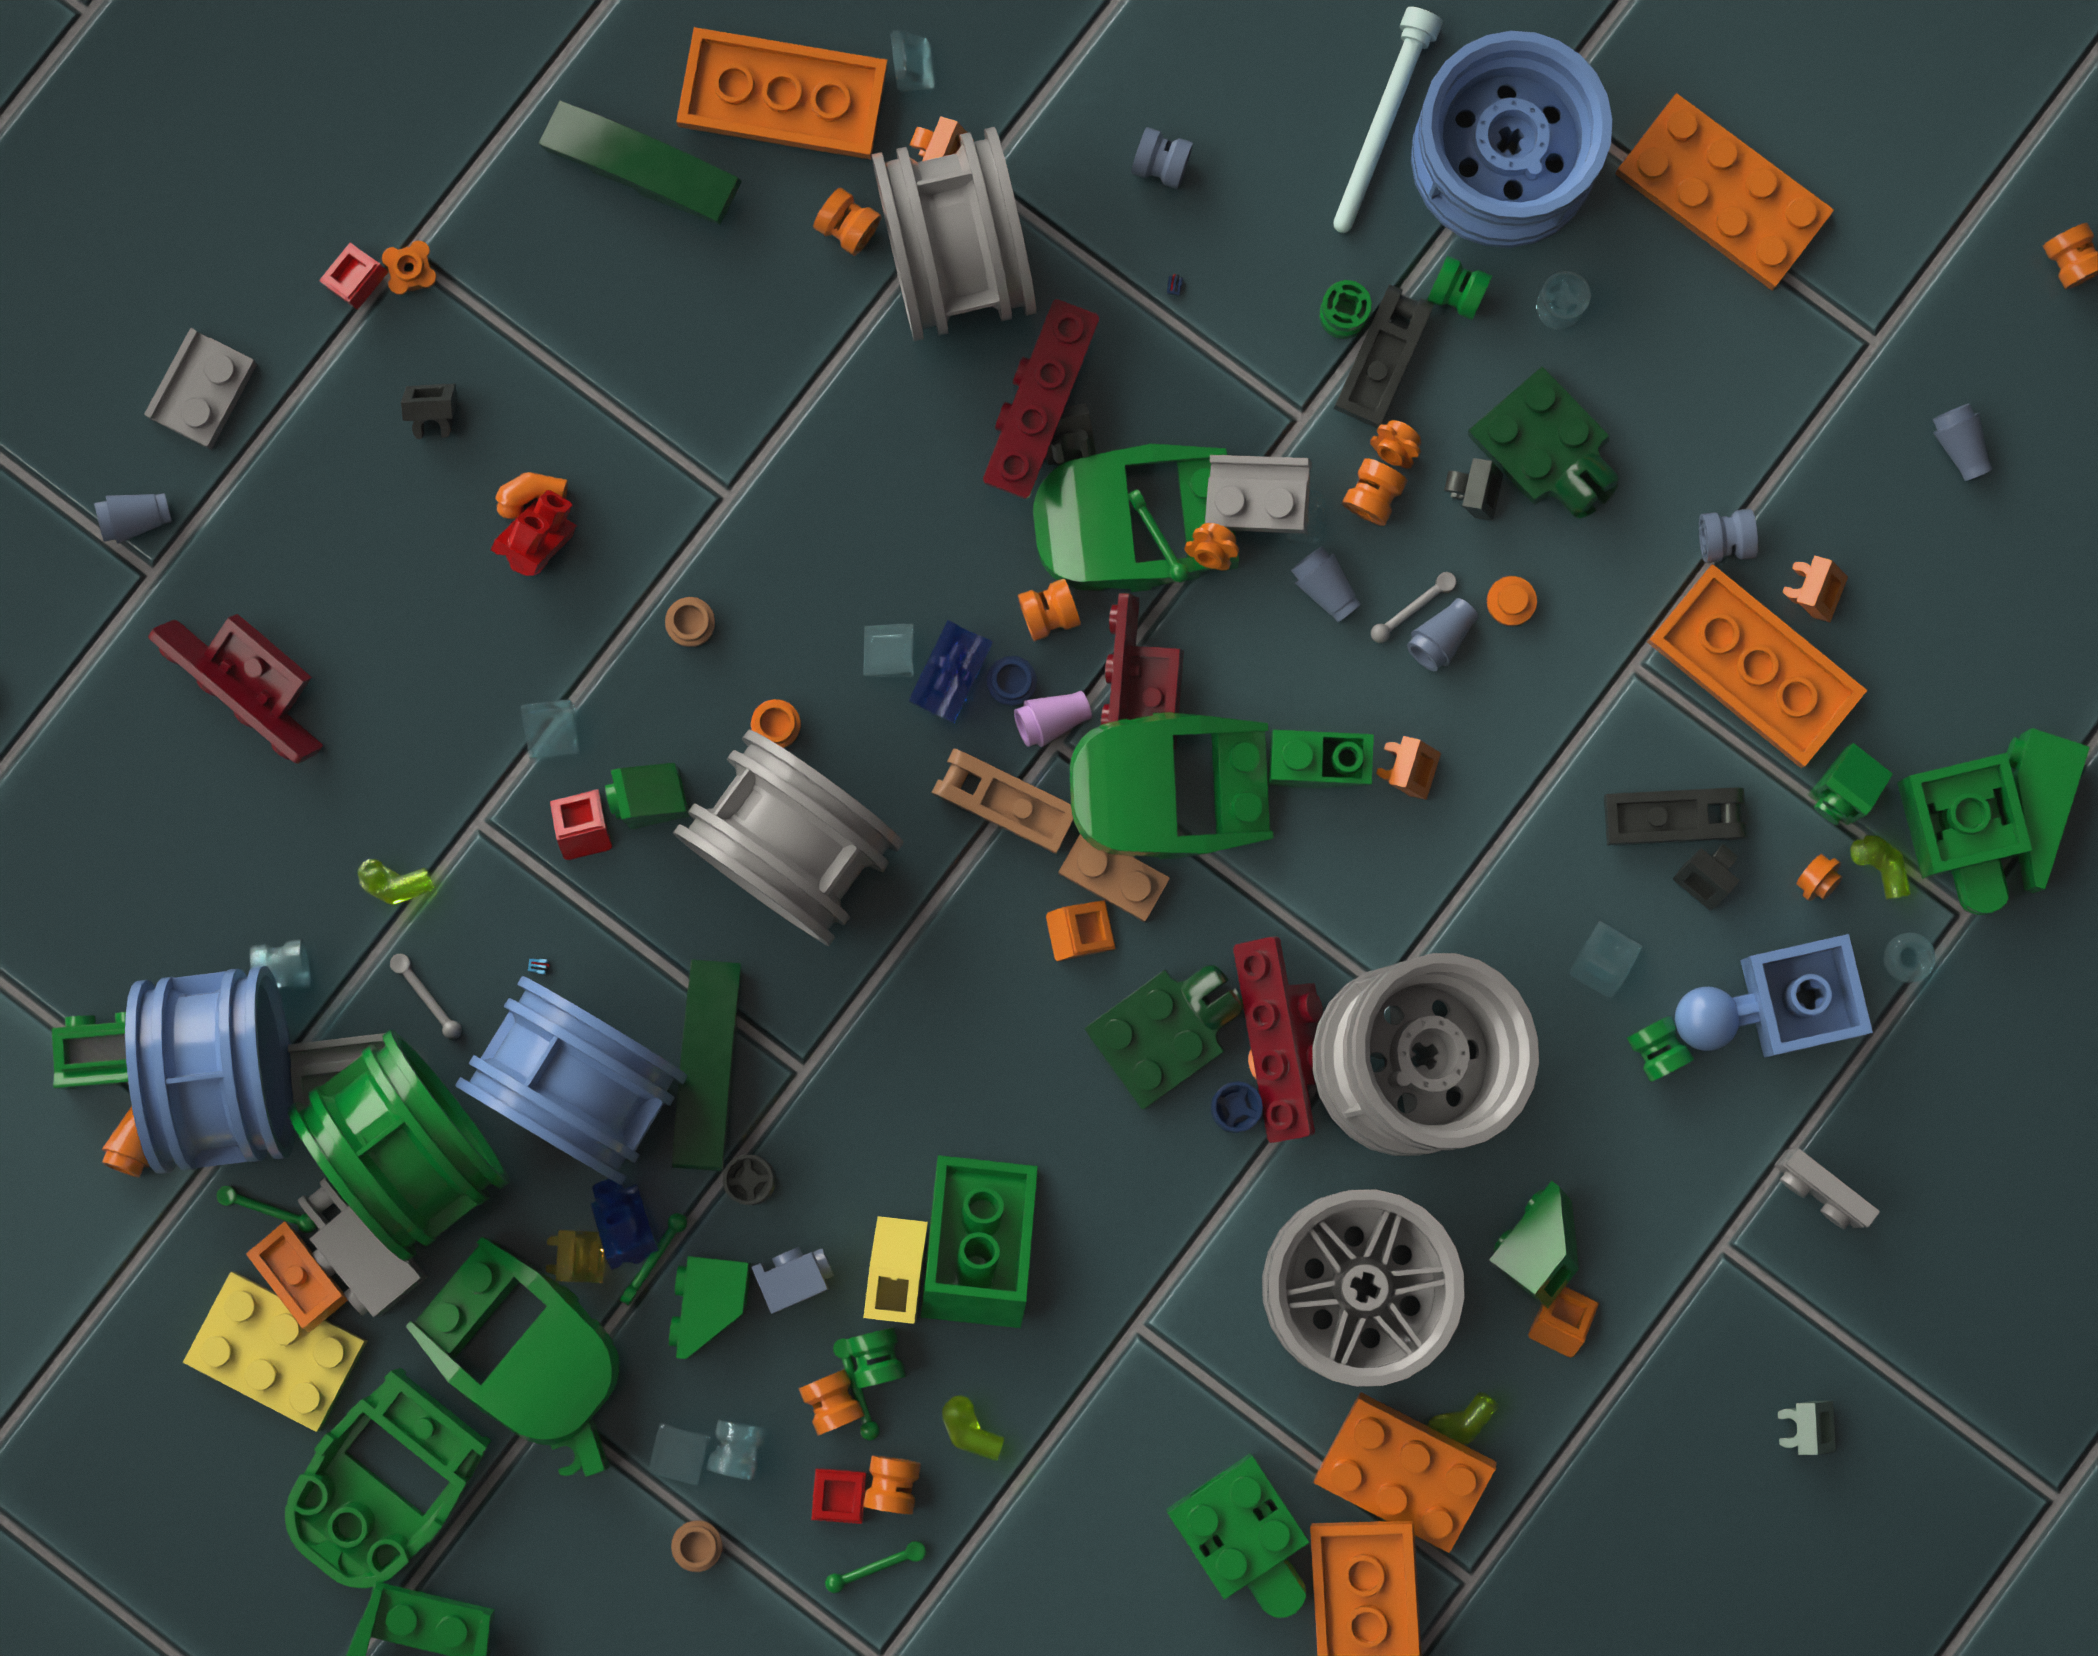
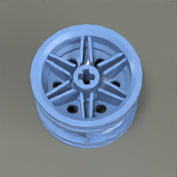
M1506 31L1495 33L1464 45L1445 61L1431 81L1412 138L1411 165L1414 181L1426 207L1443 226L1461 238L1484 246L1517 247L1533 244L1555 234L1574 218L1587 199L1594 181L1603 168L1611 145L1613 118L1608 95L1597 73L1579 53L1561 41L1535 32ZM1509 86L1515 90L1516 97L1500 99L1497 90L1500 87ZM1548 107L1554 108L1558 111L1560 120L1554 124L1548 123L1542 111ZM1461 112H1466L1473 125L1469 128L1458 126L1455 120L1456 116ZM1502 139H1504L1506 145L1511 141L1517 145L1514 155H1511L1509 149L1504 153L1498 149ZM1562 160L1563 169L1558 173L1550 172L1545 166V161ZM1459 165H1477L1478 171L1472 177H1464L1459 172ZM1511 181L1521 196L1518 199L1510 200L1505 196L1503 188L1507 182Z
M267 966L252 967L248 977L241 969H230L224 972L176 978L165 977L161 978L156 986L149 980L136 981L131 986L125 1017L128 1085L139 1140L144 1155L155 1173H170L176 1167V1164L181 1170H194L201 1167L263 1161L267 1152L270 1153L273 1159L289 1158L292 1153L295 1141V1128L288 1115V1107L294 1104L290 1072L291 1058L290 1052H288V1045L291 1043L279 988L274 975Z
M522 976L517 985L525 990L519 1002L508 998L504 1008L509 1010V1013L482 1057L478 1058L473 1055L469 1062L471 1066L477 1069L470 1082L460 1077L455 1086L607 1178L622 1185L626 1176L618 1172L625 1159L633 1163L637 1161L640 1154L635 1152L663 1104L670 1106L675 1098L667 1092L673 1080L683 1084L688 1075L580 1007L529 978Z

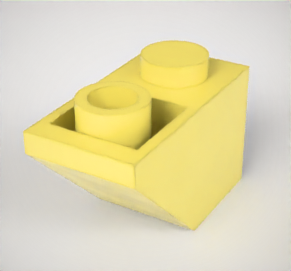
M877 1217L863 1318L916 1323L928 1222Z

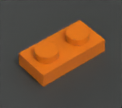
M285 1221L246 1253L247 1257L302 1329L309 1333L348 1301L332 1277L316 1262L312 1256V1251L292 1225Z

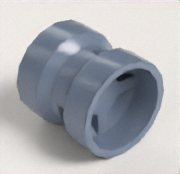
M1146 127L1136 152L1131 174L1142 178L1157 176L1161 179L1163 185L1178 190L1191 155L1193 142L1181 138L1172 142L1164 138L1161 131Z
M1751 509L1736 510L1730 517H1721L1717 512L1700 515L1699 541L1705 563L1721 562L1725 556H1730L1731 554H1734L1740 560L1757 557V526Z

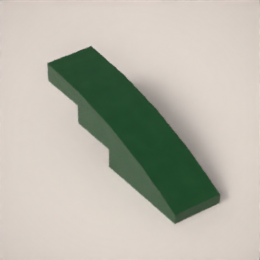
M559 101L538 143L547 152L585 165L594 174L634 188L641 196L721 225L742 183L738 177L686 152L563 101Z
M691 960L680 1059V1070L686 1073L688 1077L683 1084L678 1083L672 1168L723 1171L733 1085L732 1070L738 1026L737 1010L742 975L741 963Z

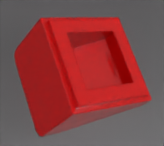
M598 789L550 801L556 840L565 860L607 851L612 848Z

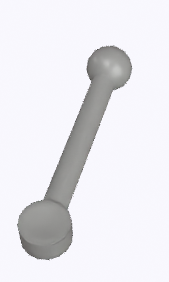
M1449 572L1441 573L1433 587L1388 622L1374 625L1371 629L1372 639L1378 643L1386 642L1393 629L1441 592H1451L1456 585L1455 576Z
M404 954L394 955L390 961L391 969L398 974H403L443 1026L442 1033L444 1037L449 1040L459 1038L462 1033L460 1023L449 1019L411 970L410 958Z

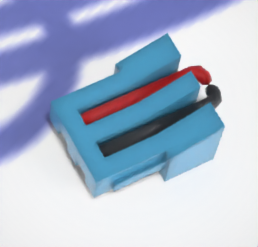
M529 959L528 971L546 975V971L550 967L547 964L548 960Z

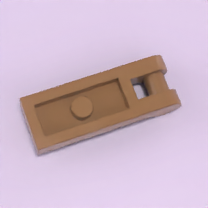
M953 748L947 760L950 767L943 781L937 780L931 793L1057 855L1073 822L1071 804L965 752ZM968 774L981 779L974 795L961 790Z

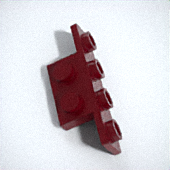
M1055 299L1052 302L1031 357L1023 356L1018 365L1013 384L1019 386L1013 403L1004 402L999 413L995 430L1001 433L983 476V482L986 485L1023 499L1030 497L1099 323V316L1059 299Z
M1119 593L1118 604H1113L1110 610L1109 629L1111 634H1115L1114 654L1108 655L1105 665V679L1107 684H1111L1110 704H1104L1102 709L1101 725L1123 719L1132 720L1152 716L1153 713H1179L1184 650L1136 646L1140 600L1139 597L1129 593ZM1173 735V749L1176 750L1177 735Z
M239 614L227 618L209 647L177 620H171L153 628L148 635V638L159 647L160 653L167 660L184 668L196 679L198 686L203 691L218 697L234 711L238 721L259 732L271 743L273 750L281 757L299 764L318 754L323 747L321 742L287 714L312 677Z
M1277 936L1236 944L1233 947L1258 1090L1263 1105L1262 1112L1267 1139L1270 1143L1312 1136L1315 1134V1127L1307 1086L1316 1085L1313 1075L1312 1047L1318 1022L1323 1015V1006L1317 995L1315 983L1288 984L1281 940Z

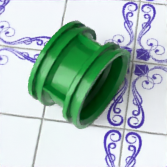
M389 1030L382 1036L386 1045L383 1049L379 1050L374 1045L368 1046L362 1051V1055L322 1086H316L308 1092L311 1104L306 1106L301 1102H295L288 1107V1115L311 1156L350 1208L388 1250L399 1259L407 1262L416 1255L415 1242L418 1241L425 1246L430 1245L443 1231L477 1205L483 1204L490 1198L487 1190L488 1186L493 1184L497 1188L502 1189L510 1183V1179L503 1164L484 1135L443 1081L395 1030Z

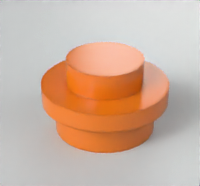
M1507 576L1499 579L1492 585L1487 595V608L1490 615L1497 622L1506 626H1518L1525 623L1531 618L1537 606V595L1534 588L1528 581L1517 576Z
M772 699L763 702L756 708L751 718V730L768 738L780 747L786 748L797 739L801 730V720L797 710L790 703L784 700Z
M1823 854L1817 856L1804 870L1796 883L1797 886L1804 890L1803 897L1808 901H1812L1817 896L1823 900L1826 899L1842 880V876L1837 873L1841 862L1836 858L1829 860Z

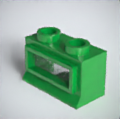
M126 1012L115 1013V1023L96 1024L95 1015L65 1017V1027L51 1028L54 1061L53 1088L72 1090L80 1086H115L128 1082L125 1048Z

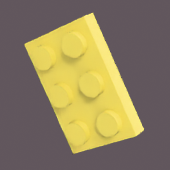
M230 1272L183 1363L311 1430L319 1432L367 1340L327 1319L309 1333L302 1329L275 1292L236 1272Z

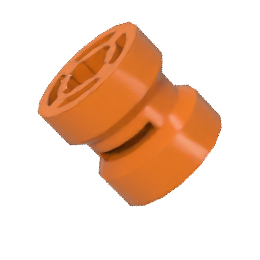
M840 187L833 192L819 211L813 228L825 237L833 235L840 240L841 248L855 256L871 239L882 217L872 208H862L854 203L853 195Z
M2087 222L2057 235L2043 245L2048 258L2056 261L2060 268L2058 277L2065 290L2078 286L2098 275V251H2096L2092 243L2094 234Z
M1365 458L1357 473L1359 481L1356 487L1348 490L1341 504L1360 518L1380 526H1385L1392 513L1390 504L1394 497L1402 494L1408 480L1395 469L1376 460Z
M1065 578L1050 583L1048 589L1037 593L1029 590L1018 594L1019 603L1033 641L1048 637L1050 631L1061 627L1069 630L1081 625Z
M846 1369L798 1388L804 1403L812 1405L814 1408L813 1412L815 1415L812 1423L818 1436L865 1416L859 1401L852 1399L847 1391L851 1381Z
M872 1455L869 1469L873 1476L872 1487L866 1490L863 1506L892 1513L913 1514L915 1497L911 1491L913 1482L919 1479L921 1463L894 1457Z

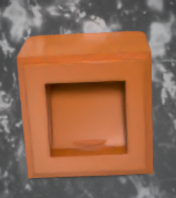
M1105 900L1066 906L1046 914L1056 961L1116 949Z
M1565 1286L1549 1308L1543 1304L1541 1305L1530 1328L1528 1337L1572 1358L1586 1339L1599 1303Z

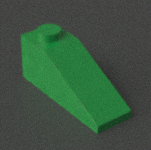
M2034 728L2022 733L2020 738L2014 737L2006 752L2032 846V851L2018 856L2024 891L2033 894L2046 889L2090 749L2089 746Z

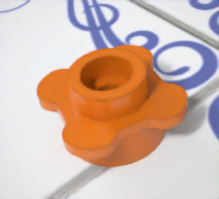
M416 240L412 242L410 247L402 249L389 247L383 252L382 262L388 267L391 277L388 287L393 293L403 295L407 290L415 291L421 288H430L436 282L437 275L431 269L428 261L430 248L425 242ZM406 264H413L414 268L411 272L405 271Z
M1391 420L1386 425H1380L1377 429L1379 435L1373 436L1370 440L1371 446L1385 462L1394 466L1411 468L1414 464L1412 457H1418L1421 453L1419 448L1421 438L1418 433L1409 425L1396 420Z
M1205 523L1195 529L1192 535L1194 540L1187 542L1184 547L1185 552L1200 565L1217 570H1228L1231 565L1230 558L1237 557L1239 553L1235 535L1226 527L1215 523Z

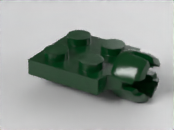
M1542 366L1468 430V436L1534 505L1546 497H1554L1573 516L1582 519L1597 511L1593 506L1597 499L1602 504H1605L1618 488L1619 478L1617 473L1600 457L1599 453L1600 449L1609 442V435Z
M1215 965L1204 966L1191 977L1181 982L1174 979L1168 970L1165 969L1084 1028L1142 1110L1225 1051L1219 1043L1217 1034L1223 1026L1239 1016L1244 1007L1242 998L1235 988L1225 993L1213 1003L1208 999L1207 996L1229 981L1222 970Z

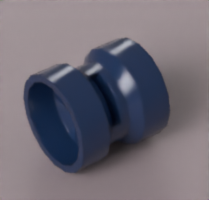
M1237 1081L1227 1083L1216 1092L1212 1098L1210 1109L1212 1118L1218 1127L1226 1132L1240 1133L1256 1125L1261 1117L1263 1105L1261 1096L1255 1088L1248 1083Z

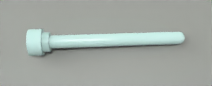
M1407 7L1399 26L1403 31L1401 39L1404 41L1333 222L1334 228L1340 233H1347L1353 227L1422 49L1428 48L1430 42L1436 41L1442 27L1443 20L1427 10Z

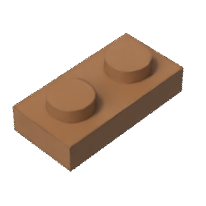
M1081 834L1058 872L1059 875L1144 923L1170 880L1168 876L1132 856L1108 854L1094 848Z

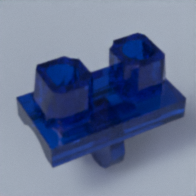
M947 620L911 694L909 703L954 724L993 645V641Z
M609 1178L596 1183L592 1187L596 1201L590 1204L605 1257L611 1270L620 1267L623 1262L641 1263L651 1253L658 1251V1245L643 1195L638 1185L635 1184L626 1188L624 1183L619 1185Z

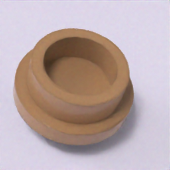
M685 597L677 600L670 606L665 617V627L671 639L677 644L684 647H696L705 643L713 634L715 617L706 602L695 597Z
M693 1520L683 1524L675 1532L671 1549L675 1561L682 1568L692 1572H701L716 1564L721 1556L723 1543L719 1531L712 1524L702 1520Z

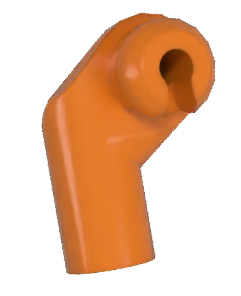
M532 472L523 473L500 486L495 497L498 502L497 512L503 518L516 519L524 511L523 505L535 498L539 499L546 490H551L566 499L568 480Z

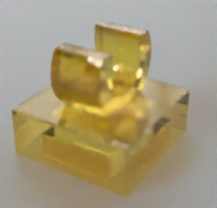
M559 1230L558 1236H551L547 1239V1245L558 1246L557 1265H546L545 1271L556 1275V1281L603 1283L606 1232Z

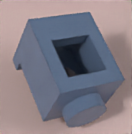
M800 1247L792 1249L772 1258L776 1268L769 1271L765 1263H759L752 1267L771 1314L829 1290L830 1287L826 1279L834 1276L823 1248L803 1255Z

